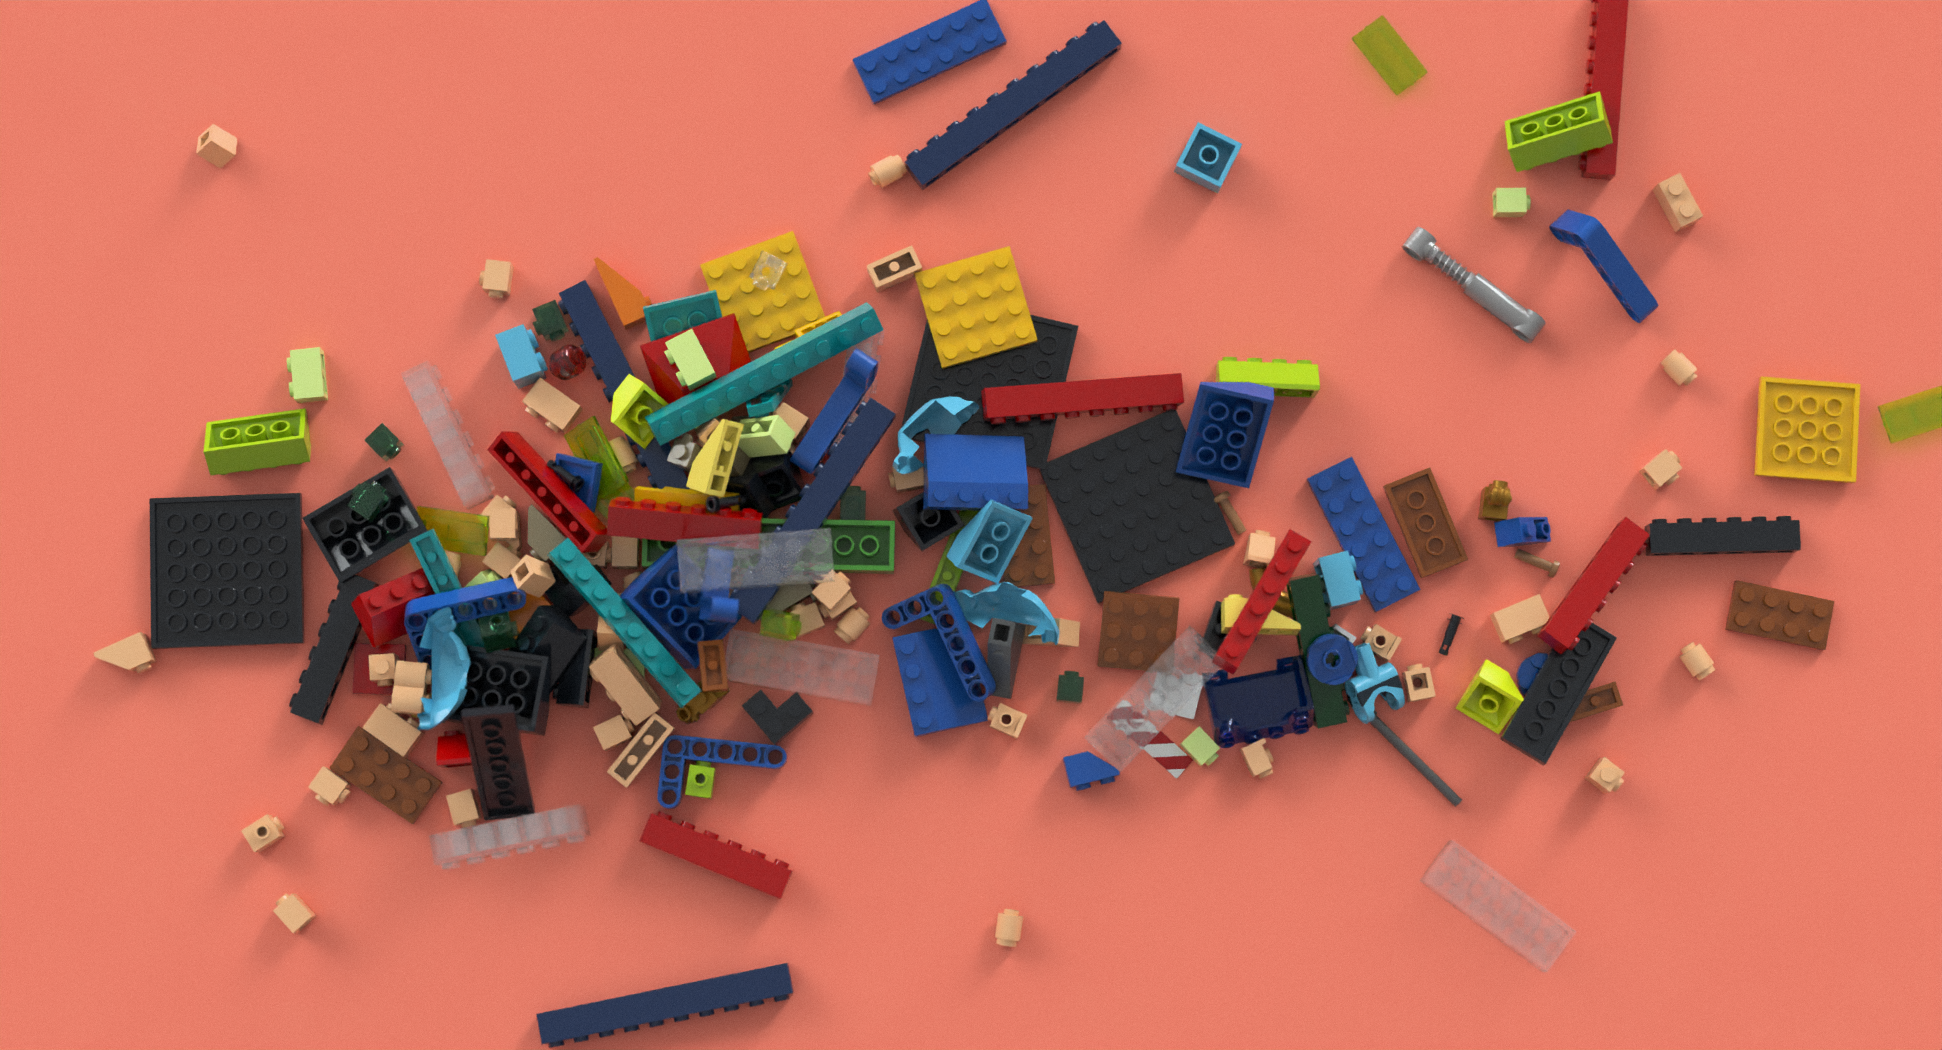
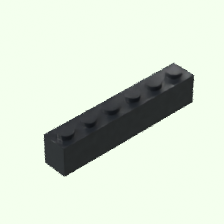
M1764 516L1751 517V521H1742V517L1726 518V522H1717V518H1702V522H1692V518L1677 519V523H1667V519H1653L1652 523L1645 526V531L1650 534L1645 541L1648 544L1646 556L1795 553L1801 550L1799 520H1791V516H1778L1775 521H1767Z
M354 575L342 583L338 582V596L336 600L332 599L327 611L330 614L327 623L323 622L319 629L318 637H320L317 647L313 646L310 651L308 660L311 662L308 669H304L299 678L300 689L298 694H293L289 703V707H291L290 713L323 725L362 629V625L351 603L359 594L376 588L379 584L358 575Z

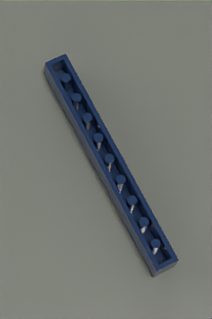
M1103 20L1099 24L1097 22L1092 23L1085 29L1086 33L1079 38L1074 36L1065 44L1067 47L1060 52L1058 50L1053 51L1045 58L1046 62L1040 66L1035 64L1026 71L1027 75L1020 80L1016 78L1006 85L1007 89L1001 94L998 92L994 93L986 100L987 104L980 109L978 106L971 109L966 114V119L960 123L957 120L946 128L947 132L940 137L935 135L926 143L927 146L921 151L918 149L912 151L906 157L905 167L922 191L1121 49L1122 43L1106 21Z
M586 280L560 292L559 295L562 300L558 301V304L564 315L569 313L573 321L569 325L575 337L581 336L584 344L580 345L586 359L592 358L595 366L591 368L597 380L603 379L606 388L602 390L608 402L613 401L614 392L627 375L630 374L634 377L635 375ZM625 434L630 445L636 444L640 453L636 456L642 468L648 467L651 475L647 478L652 488L663 489L667 486L691 489L686 487L688 479L684 471L667 462L671 451L669 442L660 446L654 437L644 449Z
M871 397L867 402L864 400L861 402L855 412L858 414L853 423L849 421L841 432L844 437L840 443L834 442L827 453L830 457L825 465L820 463L813 473L816 478L811 485L807 483L799 494L802 499L797 506L792 504L785 514L787 518L785 524L782 527L780 525L776 527L770 537L773 539L768 548L764 546L756 557L759 562L755 568L749 567L742 578L745 582L740 590L735 588L729 596L731 599L739 600L738 614L755 625L895 420L896 414Z
M784 963L536 1015L542 1044L548 1043L549 1048L564 1045V1040L574 1038V1043L589 1040L590 1034L599 1033V1038L614 1035L615 1029L624 1028V1033L640 1030L639 1024L649 1023L650 1028L664 1025V1019L674 1018V1022L689 1020V1014L699 1012V1017L713 1015L714 1009L724 1007V1012L738 1010L739 1004L749 1002V1007L763 1005L764 999L774 997V1002L789 999V994L794 993L789 964Z

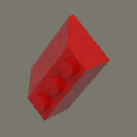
M420 568L359 594L351 603V606L373 648H376L408 634L404 624L406 604L413 599L434 595L435 592L423 568Z
M459 730L445 731L444 736L438 737L436 766L442 768L472 766L466 734L460 735Z

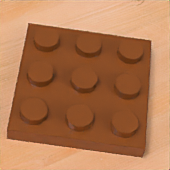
M1104 591L1097 666L1173 673L1180 598Z

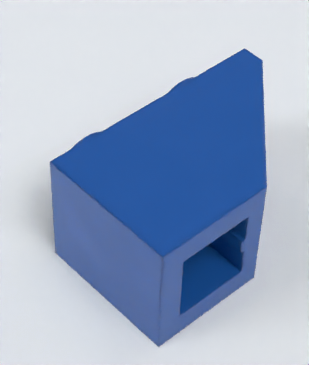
M1517 517L1494 522L1498 547H1515L1551 542V528L1548 523V517Z
M1088 751L1063 757L1070 788L1076 787V791L1091 788L1090 783L1099 780L1101 785L1114 782L1115 776L1120 775L1119 769Z

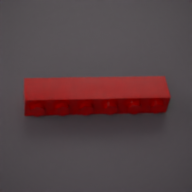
M501 431L487 449L490 454L582 553L599 552L611 537L607 535V527L557 473L546 465L547 463L518 432Z
M617 497L611 499L608 506L607 535L758 550L761 542L763 513H757L754 509L735 511L730 507L720 508L718 512L711 513L707 510L706 505L703 504L681 506V503L674 501L660 504L651 499H643L641 502L631 501L628 497Z
M1624 517L1605 540L1540 630L1537 637L1560 654L1567 649L1572 651L1580 640L1577 637L1580 631L1583 630L1585 632L1594 621L1591 618L1595 611L1599 613L1607 603V600L1604 598L1608 592L1612 594L1621 582L1618 578L1622 573L1626 575L1633 567L1634 562L1631 561L1635 555L1640 556L1646 549L1648 544L1645 541L1650 534L1629 518Z
M1289 529L1213 658V664L1232 675L1235 674L1312 541Z
M658 811L657 815L650 814L639 840L640 842L779 899L782 898L793 872L788 869V863L776 858L774 863L764 859L766 854L754 849L751 850V853L741 850L742 844L730 839L727 844L718 840L719 835L708 830L701 834L694 831L695 825L682 820L679 825L671 821L673 816Z

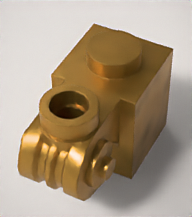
M1494 480L1493 484H1489V487L1482 489L1478 519L1495 522L1507 520L1508 505L1512 501L1508 482Z
M700 681L697 686L702 690V683ZM730 690L702 693L701 691L684 707H677V717L687 725L697 722L700 719V714H704L716 706Z

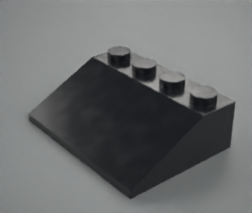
M391 467L302 518L340 583L410 543V539L428 531L407 491Z
M465 645L471 661L465 687L467 692L458 709L446 720L463 724L462 709L514 705L519 732L545 736L549 715L550 657Z

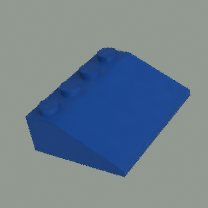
M1200 382L1176 472L1249 488L1273 407L1274 388L1251 382Z
M924 434L923 509L980 511L990 500L1019 512L1028 509V477L1024 436Z
M674 544L633 580L621 593L620 598L685 669H696L700 665L698 642L723 639L742 616L737 614L735 623L699 620L704 572L677 544Z
M937 628L892 638L915 738L988 721L984 700L980 702L974 701L967 694ZM957 637L956 642L958 646L964 648L963 639ZM967 660L968 668L975 671V664L971 660ZM978 683V690L982 693L980 683Z

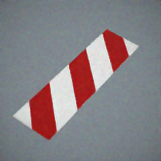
M1125 698L1108 715L1115 724L1176 779L1193 761Z

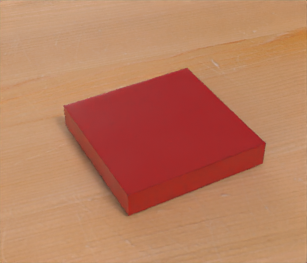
M355 643L352 693L392 695L394 681H392L393 685L377 686V682L370 681L369 655L394 653L399 656V661H406V645L383 644L373 648L372 644Z

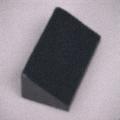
M757 472L736 476L728 480L734 493H740V495H745L746 503L741 505L742 509H754L757 513H763L762 518H767L775 505Z

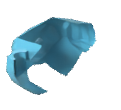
M951 396L932 399L925 403L897 432L900 453L893 462L892 466L901 474L917 471L924 466L913 455L920 446L911 440L912 437L927 428L931 434L954 435L961 424L968 421L979 409L978 404L973 401H966L960 397Z
M1010 582L994 583L977 593L967 589L953 591L966 620L981 628L992 618L1037 626L1029 636L1041 635L1043 643L1051 641L1057 645L1059 642L1060 631L1054 617L1040 598L1030 590L1018 588Z
M449 607L438 610L428 618L421 640V648L432 649V699L420 697L425 712L417 714L420 720L417 730H430L444 722L458 709L467 692L465 687L471 661L467 647L453 631L456 628V622L453 620L454 616Z

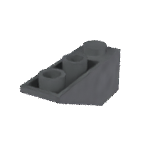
M992 618L987 653V665L996 683V690L992 696L1012 698L1026 625Z

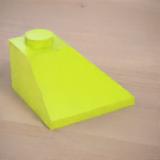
M628 374L614 392L611 422L645 449L654 438L645 416L665 407L668 403L644 382Z
M1486 659L1474 675L1456 709L1499 734L1523 702V697L1509 673Z

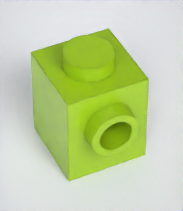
M696 761V765H690L685 795L712 799L716 768H712L710 762Z

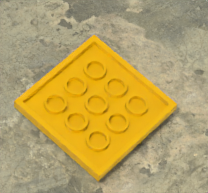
M793 231L700 264L709 290H716L722 317L735 313L748 353L796 336L794 330L825 317Z
M1010 246L914 273L942 369L1038 342Z
M1760 377L1754 476L1855 483L1861 384Z

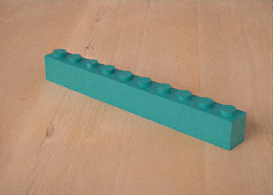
M866 302L645 416V419L655 439L661 446L884 329L874 308Z

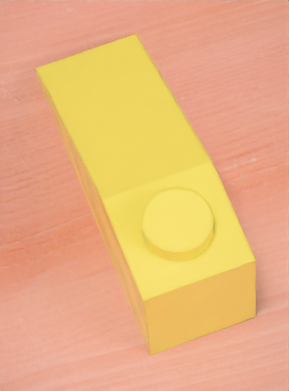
M725 419L720 421L694 459L686 487L705 494L724 497L744 424Z
M1239 594L1229 595L1228 598H1224L1221 603V633H1229L1249 598H1243ZM1271 610L1258 634L1297 635L1301 630V624Z

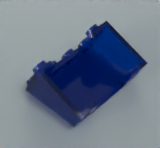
M1301 655L1276 659V670L1228 679V672L1223 669L1202 673V682L1214 742L1221 748H1230L1242 742L1252 744L1260 739L1269 737L1271 739H1278L1291 733L1300 735L1307 733L1313 725L1314 706Z

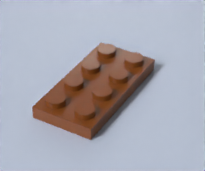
M1430 467L1383 486L1421 579L1468 560Z
M1045 484L1028 486V509L1022 513L1031 516L1033 519L1004 571V582H1010L1017 587L1055 584Z
M1736 580L1733 585L1725 630L1818 650H1826L1834 601Z
M359 726L330 766L331 770L411 824H415L443 783Z

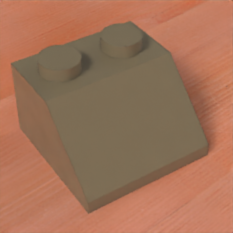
M531 505L528 508V544L532 547L529 552L534 558L547 562L551 566L554 563L547 555L566 538Z

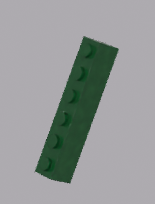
M1316 573L1291 577L1286 587L1292 618L1301 624V630L1296 635L1313 725L1319 729L1347 723L1346 715H1349L1350 712L1347 701H1343L1341 691L1345 690L1344 683L1329 685L1320 682L1311 675L1306 664L1308 646L1322 635L1334 634L1333 627H1329L1327 617L1331 616L1328 602L1324 603L1323 593L1326 592L1324 579L1319 578V575ZM1332 652L1329 653L1328 658L1325 659L1326 663H1330L1331 666L1336 665L1335 660L1338 659V655H1333Z

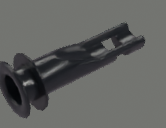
M553 460L547 462L546 465L556 471L569 484L571 490L573 489L574 492H578L583 487L585 480L581 476H574L560 465L556 466V462Z
M745 495L723 498L709 496L706 499V508L711 513L718 512L720 508L745 504L746 497Z
M1452 614L1439 650L1440 654L1448 655L1449 647H1451L1459 624H1462L1460 621L1463 617Z

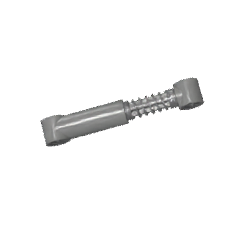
M1416 227L1402 245L1403 250L1408 255L1418 261L1424 259L1430 265H1436L1435 268H1440L1441 273L1445 272L1446 277L1450 276L1452 281L1456 280L1457 285L1461 284V288L1465 290L1463 293L1509 326L1512 332L1521 340L1531 343L1546 324L1540 315L1524 308L1481 274L1475 275L1472 271L1468 272L1467 267L1463 268L1461 263H1456V259L1452 260L1450 258L1451 255L1447 256L1445 251H1440L1441 248L1435 244L1437 241L1432 234L1421 227Z

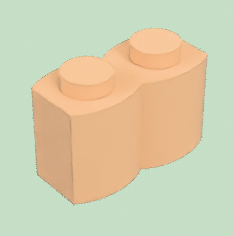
M397 660L391 701V711L393 713L417 715L418 713L425 712L420 697L431 699L430 695H427L428 685H432V670H430L428 663Z

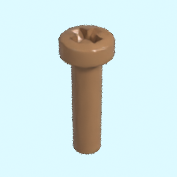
M1224 491L1217 495L1214 501L1216 504L1220 503L1239 535L1246 531V528L1228 499L1231 496L1229 491Z
M1518 549L1514 556L1516 559L1549 572L1548 576L1552 578L1555 577L1560 566L1559 561L1555 560L1552 563L1521 549Z

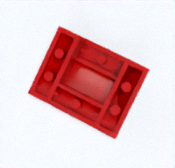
M735 313L640 345L656 393L668 404L751 362ZM690 329L695 333L717 378L691 391L687 385L682 387L675 374L679 372L676 363L671 365L664 351L668 350L665 342Z

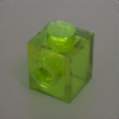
M776 609L764 610L759 635L785 641L795 640L801 631L800 614Z

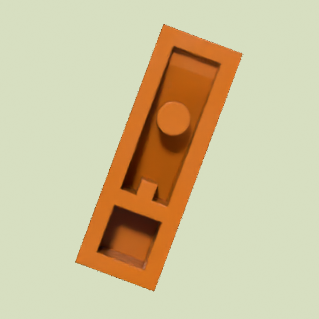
M599 257L594 258V262L625 329H630L645 322L643 307L652 305L649 296L644 298L638 288Z

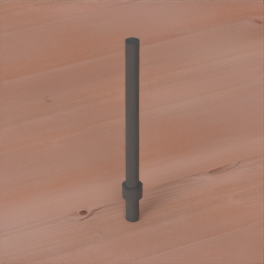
M1374 710L1375 719L1369 723L1456 807L1462 799L1376 715L1377 712Z

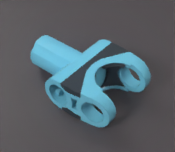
M1363 643L1355 646L1358 654L1357 667L1355 666L1357 676L1345 681V691L1356 716L1361 722L1367 724L1375 719L1374 702L1378 694L1387 701L1393 710H1398L1404 706L1405 697L1396 668L1389 662L1378 666L1370 643Z

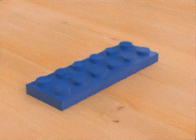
M979 0L852 59L873 105L996 49L1006 44L1007 41L987 0Z
M1352 457L1307 479L1343 552L1348 551L1349 556L1353 555L1357 567L1354 573L1357 579L1360 580L1363 591L1374 612L1420 590Z

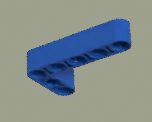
M1566 210L1549 226L1550 231L1558 240L1583 250L1634 321L1641 323L1659 306L1607 230L1596 218L1572 210Z
M855 349L845 365L843 379L798 445L790 462L809 474H813L876 378L878 361L859 349Z
M708 547L699 620L722 623L736 622L739 600L729 598L734 550Z
M513 577L410 600L405 607L404 624L418 662L428 663L430 670H432V656H429L432 655V649L420 647L423 637L420 635L424 634L428 618L436 613L438 609L449 607L454 616L453 620L459 623L520 609L526 603V592L517 589Z
M938 584L884 610L882 622L889 629H897L931 614L969 697L974 701L980 702L994 694L996 690L995 680L958 600L949 585ZM936 591L943 595V602H939L936 599ZM914 601L921 604V612L914 608ZM893 610L899 613L900 621H896L893 618ZM946 614L953 617V625L946 621ZM957 637L963 639L964 648L958 646L956 642ZM967 660H971L975 664V671L968 668ZM978 683L985 686V694L978 690Z
M671 735L666 738L663 744L657 794L658 802L667 809H674L679 806L682 800L686 760L780 769L787 762V754L782 747L777 745ZM674 740H678L682 744V749L677 754H672L669 751V744ZM698 743H705L707 746L706 754L700 757L694 754V746ZM724 745L732 748V755L728 759H722L719 756V749ZM748 748H754L757 751V758L752 762L744 759V752ZM778 750L782 753L783 758L780 763H770L769 754L772 751ZM671 765H675L679 769V775L675 779H669L666 776V769ZM668 790L676 793V801L672 804H666L663 801V795Z

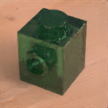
M556 300L532 309L537 320L533 322L534 328L538 336L543 334L546 341L549 339L551 341L559 340L565 336L564 333L569 331Z
M383 423L364 440L386 462L389 459L395 458L404 445Z
M364 481L363 484L359 483L351 493L353 498L347 506L372 522L389 497L384 494L386 489L377 482L373 481L372 484Z
M849 486L840 499V520H866V491L861 490L860 486Z
M509 611L479 618L481 639L486 653L516 647L515 636L519 635L517 622L511 620Z
M1064 671V675L1058 676L1056 702L1082 703L1084 677H1079V672Z

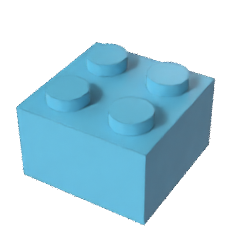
M1198 122L1176 164L1174 172L1215 193H1219L1241 149L1242 143Z
M524 324L495 335L511 378L518 389L536 383L539 377L546 379L544 371H547L548 367L541 353L536 352L539 344L531 329L527 330Z
M1348 551L1318 558L1313 563L1316 574L1319 575V578L1324 579L1326 592L1323 593L1324 603L1328 602L1330 610L1353 605L1361 600L1360 595L1363 594V588L1360 580L1355 579L1356 562L1353 555L1349 556Z

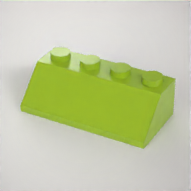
M1600 91L1504 121L1508 151L1516 172L1530 170L1545 163H1552L1558 159L1578 155L1584 151L1601 148L1613 143L1611 128Z
M1223 357L1216 364V382H1251L1274 388V396L1315 398L1320 391L1318 364H1312L1310 360H1297V364L1287 363L1285 359H1272V363L1262 362L1261 358H1247L1246 362L1237 361L1236 357Z
M306 408L207 422L203 452L210 476L310 462L311 441Z

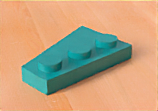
M792 378L746 401L749 417H766L769 415V412H773L793 386Z

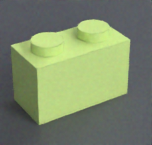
M692 329L665 342L668 350L664 351L671 365L676 363L679 372L675 374L682 387L687 385L691 391L717 378Z
M320 347L290 350V357L287 358L288 372H292V382H289L290 396L294 397V400L298 403L328 400L324 351Z
M779 415L741 419L739 423L744 424L738 446L749 458L787 454L796 433Z

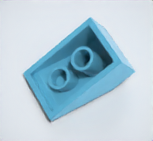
M990 500L959 532L947 557L957 568L998 584L1033 518Z

